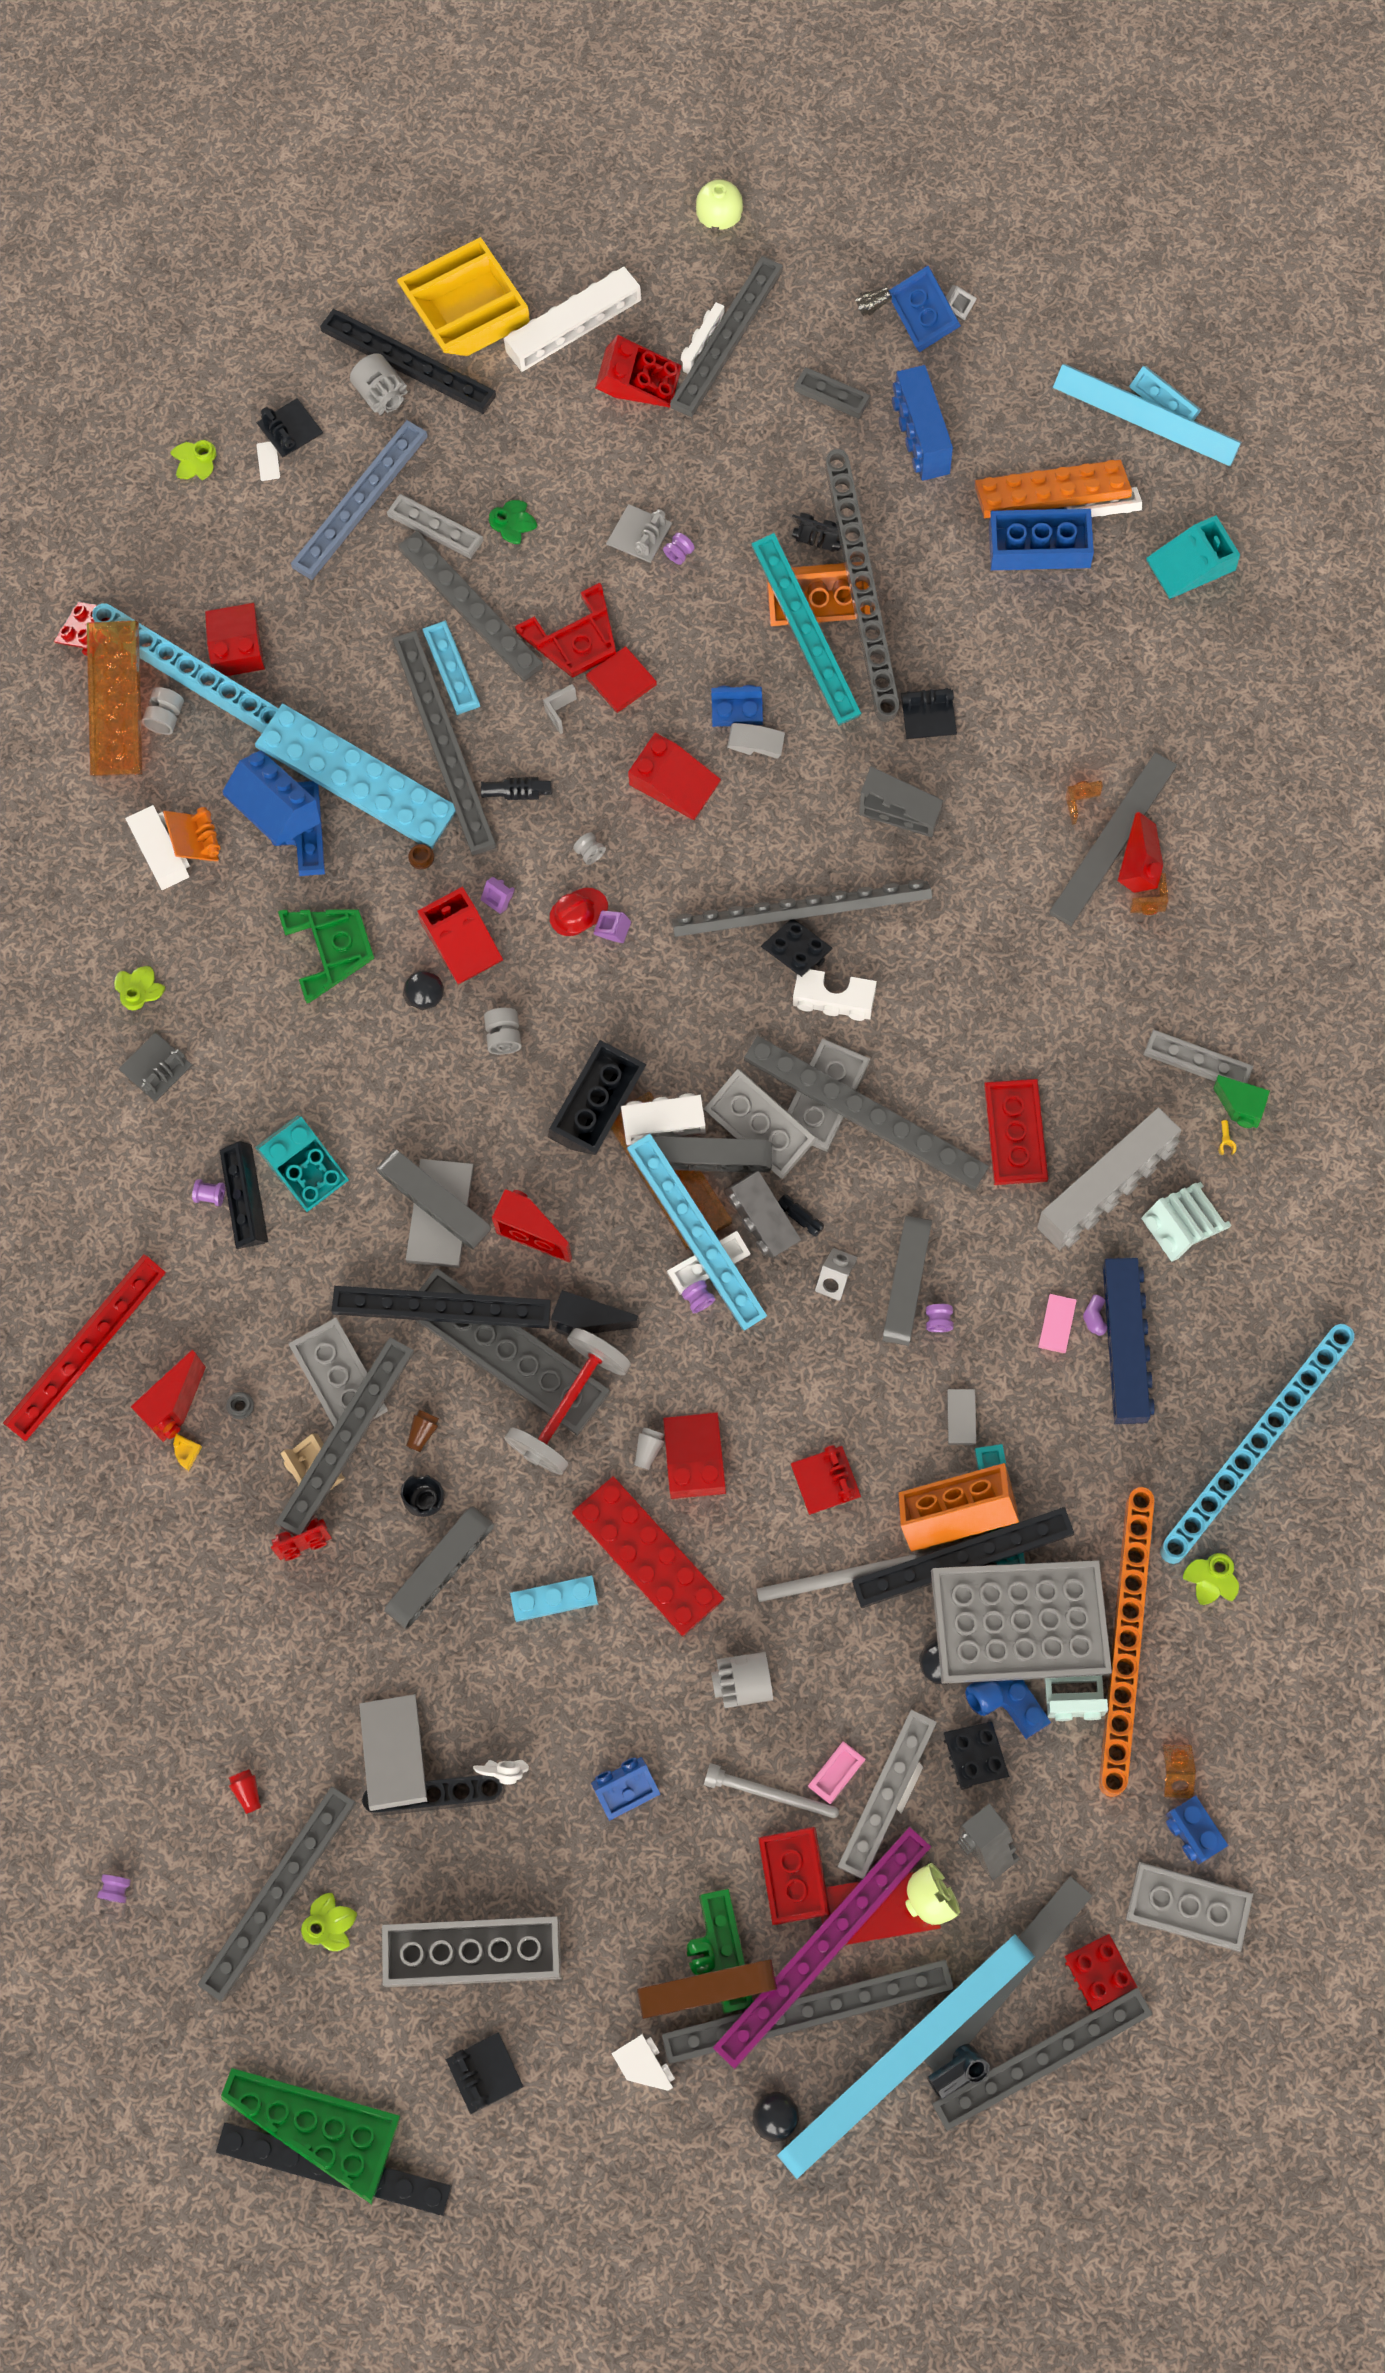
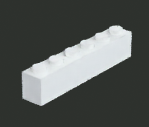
M625 267L612 271L607 277L597 283H592L579 294L572 295L567 301L552 307L542 316L530 320L522 328L510 332L504 338L506 353L520 371L523 372L641 301L640 285Z

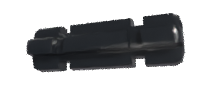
M784 1194L778 1201L783 1211H787L789 1213L788 1216L803 1228L807 1227V1231L815 1237L822 1232L824 1224L817 1218L813 1219L811 1213L800 1204L794 1203V1199L789 1195Z

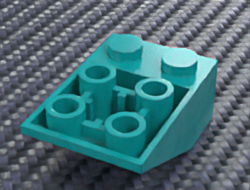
M1217 515L1193 525L1148 556L1146 561L1168 598L1171 599L1236 571L1240 553Z
M297 1115L255 1147L268 1166L306 1212L349 1181L348 1177L302 1116Z

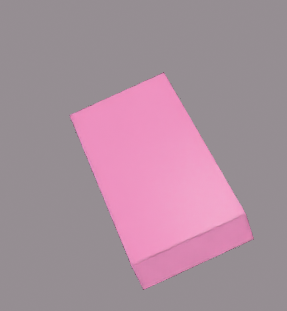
M1053 1294L1049 1295L1038 1348L1066 1353L1076 1305L1075 1299Z
M843 1741L810 1782L808 1788L831 1805L866 1759Z

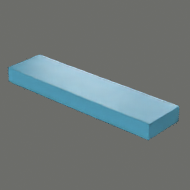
M446 620L423 628L424 636L456 715L479 708V700Z

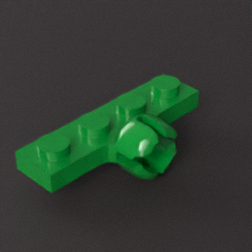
M729 1889L699 1895L706 1936L692 1939L687 1944V1957L700 1954L704 1956L689 1962L692 1972L695 1975H701L745 1965ZM751 1995L721 2002L723 2013L748 2009L753 2000Z

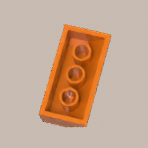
M862 561V562H851V563H852L853 565L859 566V565H862L864 562ZM845 563L791 567L817 622L856 619ZM767 580L771 626L789 625ZM859 581L855 584L860 590H865L869 587L864 581ZM865 605L860 608L863 614H870V606Z
M1005 1463L898 1492L901 1528L911 1552L927 1549L945 1542H953L970 1535L982 1534L992 1529L1008 1527L1019 1522L1017 1504Z

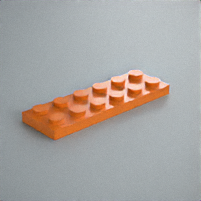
M1108 460L1100 463H1087L1079 466L1059 467L1051 470H1037L1029 473L975 480V490L984 518H990L991 511L1047 510L1131 498L1132 489L1121 460Z

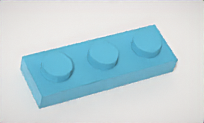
M1147 366L1141 368L1129 386L1143 399L1193 421L1201 411L1198 406Z
M592 1575L510 1593L516 1622L598 1604Z

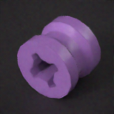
M676 533L672 537V542L664 546L663 551L670 560L681 565L686 560L685 556L691 554L695 547L687 536L682 533Z
M704 1280L695 1282L682 1292L684 1300H688L692 1313L704 1310L716 1300L714 1295L707 1291V1284Z
M933 1304L926 1307V1314L929 1316L926 1330L930 1332H948L953 1330V1322L950 1319V1316L953 1314V1307L951 1305Z
M102 1874L101 1881L103 1882V1887L98 1892L97 1898L126 1903L125 1891L130 1886L131 1880Z

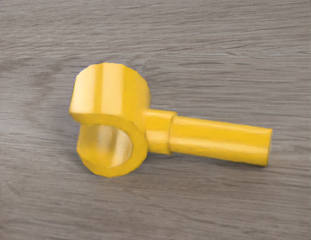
M1223 1120L1221 1121L1223 1137L1218 1151L1220 1155H1223V1145H1229L1232 1149L1231 1155H1233L1236 1151V1144L1230 1140L1228 1121Z

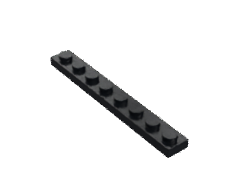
M334 308L320 325L321 332L366 355H383L395 370L482 414L485 413L496 397L495 390Z
M334 1285L331 1312L333 1315L549 1329L551 1300Z
M1062 1507L852 1580L860 1607L865 1608L932 1585L931 1570L933 1568L987 1566L1074 1536L1075 1533L1066 1508Z
M224 2122L216 2153L350 2190L273 2135ZM384 2167L375 2197L444 2216L452 2185Z

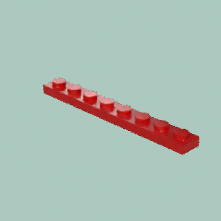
M143 1254L3 1424L26 1442L166 1272L148 1256Z

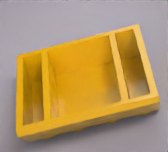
M481 237L397 279V283L444 353L469 356L508 336L510 332L522 328L530 321L527 304Z

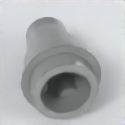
M645 1427L643 1428L642 1433L638 1435L635 1466L650 1470L651 1464L664 1444V1441H662L664 1434Z

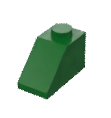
M1218 1075L1213 1089L1231 1120L1236 1121L1239 1126L1244 1128H1258L1270 1090Z

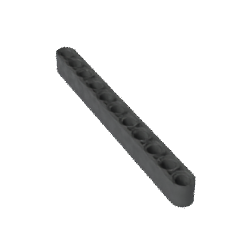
M834 449L826 457V476L875 714L879 720L889 722L897 716L899 699L849 457L844 450ZM839 460L843 463V466L835 468L831 465V462ZM839 484H844L849 490L839 492L835 487ZM848 508L854 514L850 517H845L840 511ZM855 533L859 538L856 541H849L845 535ZM853 557H860L864 563L856 566L850 560ZM859 581H864L869 587L865 590H860L855 584ZM868 605L873 608L874 612L866 615L861 612L860 608ZM868 630H875L879 636L876 639H870L865 633ZM874 654H879L883 657L884 661L876 664L871 661L870 657ZM885 679L888 681L889 686L879 688L875 681ZM884 703H889L893 706L894 710L890 713H885L881 710L880 706Z

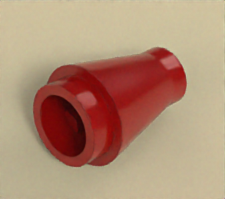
M250 1769L229 1777L231 1783L229 1788L243 1807L245 1814L262 1808L259 1801L256 1776L252 1775Z

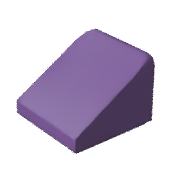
M601 911L593 934L611 941L624 943L631 920L623 912Z

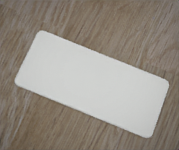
M271 442L258 443L257 453L261 481L279 479L277 450Z
M920 1762L917 1764L898 1804L897 1810L902 1813L923 1769Z

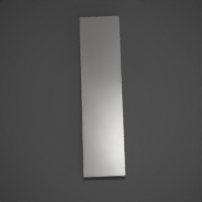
M399 494L387 511L388 517L469 559L473 557L484 541L482 535L402 494Z
M1154 1029L1143 1054L1144 1056L1215 1082L1218 1075L1248 1083L1254 1067Z

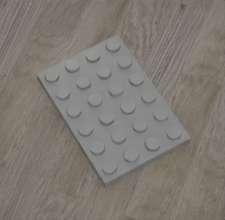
M1099 1561L933 1568L931 1570L942 1684L1101 1676L1112 1673Z

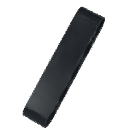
M477 1775L425 1781L427 1793L433 1788H438L441 1791V1797L433 1803L427 1801L370 1811L367 1790L363 1794L362 1803L365 1809L375 1816L494 1804L503 1798L505 1788L503 1783H500L499 1779L494 1776ZM489 1782L498 1784V1791L493 1796H486L483 1792L485 1785ZM461 1785H467L470 1789L469 1795L465 1799H457L455 1796L456 1789Z

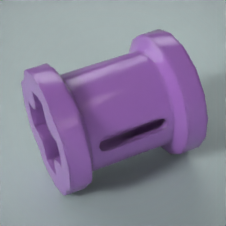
M201 1179L195 1181L192 1191L194 1203L204 1201L214 1203L215 1206L219 1207L222 1205L225 1196L224 1183L219 1182L216 1185L203 1183Z

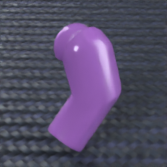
M1093 1295L1083 1314V1319L1091 1333L1101 1336L1106 1333L1108 1327L1103 1322L1104 1320L1099 1313L1105 1303V1299L1098 1295Z

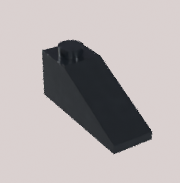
M564 1290L560 1293L550 1319L555 1331L565 1336H569L575 1328L593 1334L638 1328L640 1324L638 1315Z

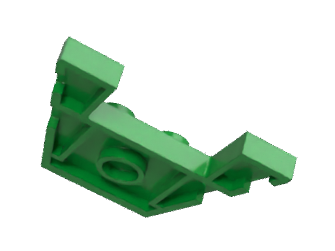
M359 909L326 910V912H311L310 910H300V912L278 911L285 935L312 928L323 963V972L299 979L306 1004L312 1002L374 959Z

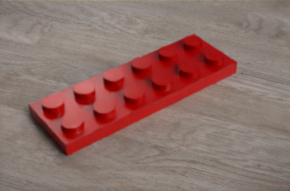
M614 1476L572 1511V1515L682 1637L724 1601L723 1596Z

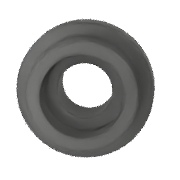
M237 1392L229 1397L226 1408L231 1417L245 1419L253 1412L254 1401L249 1394ZM239 1402L245 1403L243 1410H236V1405Z

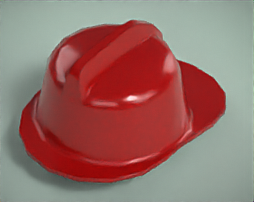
M582 888L566 894L552 907L550 912L551 926L558 934L563 936L580 934L597 924L601 911H608V901L602 892L594 888Z

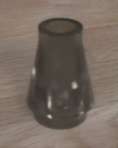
M888 286L880 289L860 293V296L856 297L855 300L862 316L867 314L870 316L887 302L893 300Z

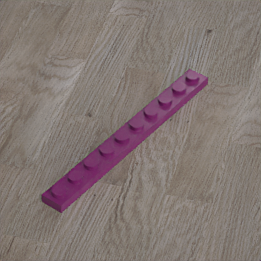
M910 1827L775 1977L777 1990L761 1993L715 2044L713 2049L734 2070L931 1849V1846Z

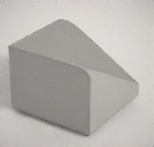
M952 285L946 296L955 315L963 320L966 319L977 299L955 285Z

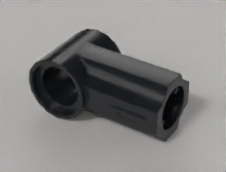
M964 2044L955 2050L952 2061L929 2075L927 2080L936 2095L942 2100L967 2082L979 2083L983 2081L989 2074L990 2066L973 2045Z

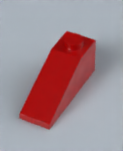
M1140 812L1135 813L1117 880L1134 893L1157 889L1163 869L1156 824Z

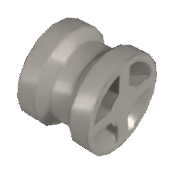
M589 832L576 841L573 850L583 856L585 864L591 865L603 856L606 847L602 843H598L596 836Z

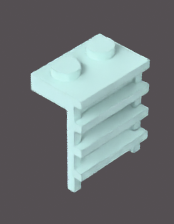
M1201 1182L1194 1183L1188 1188H1183L1177 1193H1172L1166 1198H1160L1141 1218L1171 1262L1179 1259L1193 1244L1224 1231L1231 1226L1229 1221H1223L1201 1189L1204 1186Z
M1102 1675L1044 1678L1048 1718H1055V1721L1073 1720L1072 1717H1084V1720H1099L1101 1716L1107 1713L1108 1702L1107 1699H1104ZM1096 1682L1097 1692L1052 1694L1051 1684Z

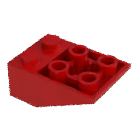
M617 335L605 349L595 389L614 398L670 407L682 365Z
M463 886L417 911L422 927L457 985L503 961L484 922Z

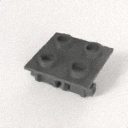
M155 1032L119 1070L156 1102L193 1065L184 1058L185 1056L180 1050H175Z

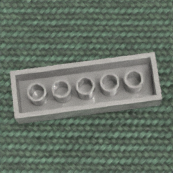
M1158 1107L1041 1212L1037 1229L1059 1251L1065 1246L1068 1248L1073 1246L1079 1240L1080 1236L1078 1234L1085 1228L1087 1230L1092 1229L1100 1220L1098 1216L1102 1212L1106 1211L1109 1213L1119 1203L1117 1199L1121 1195L1125 1194L1128 1196L1138 1186L1136 1182L1144 1176L1147 1179L1157 1169L1156 1164L1160 1160L1167 1161L1176 1152L1175 1147L1180 1142L1178 1138L1181 1129Z
M558 1917L382 1925L383 1986L389 1988L562 1979L560 1919Z

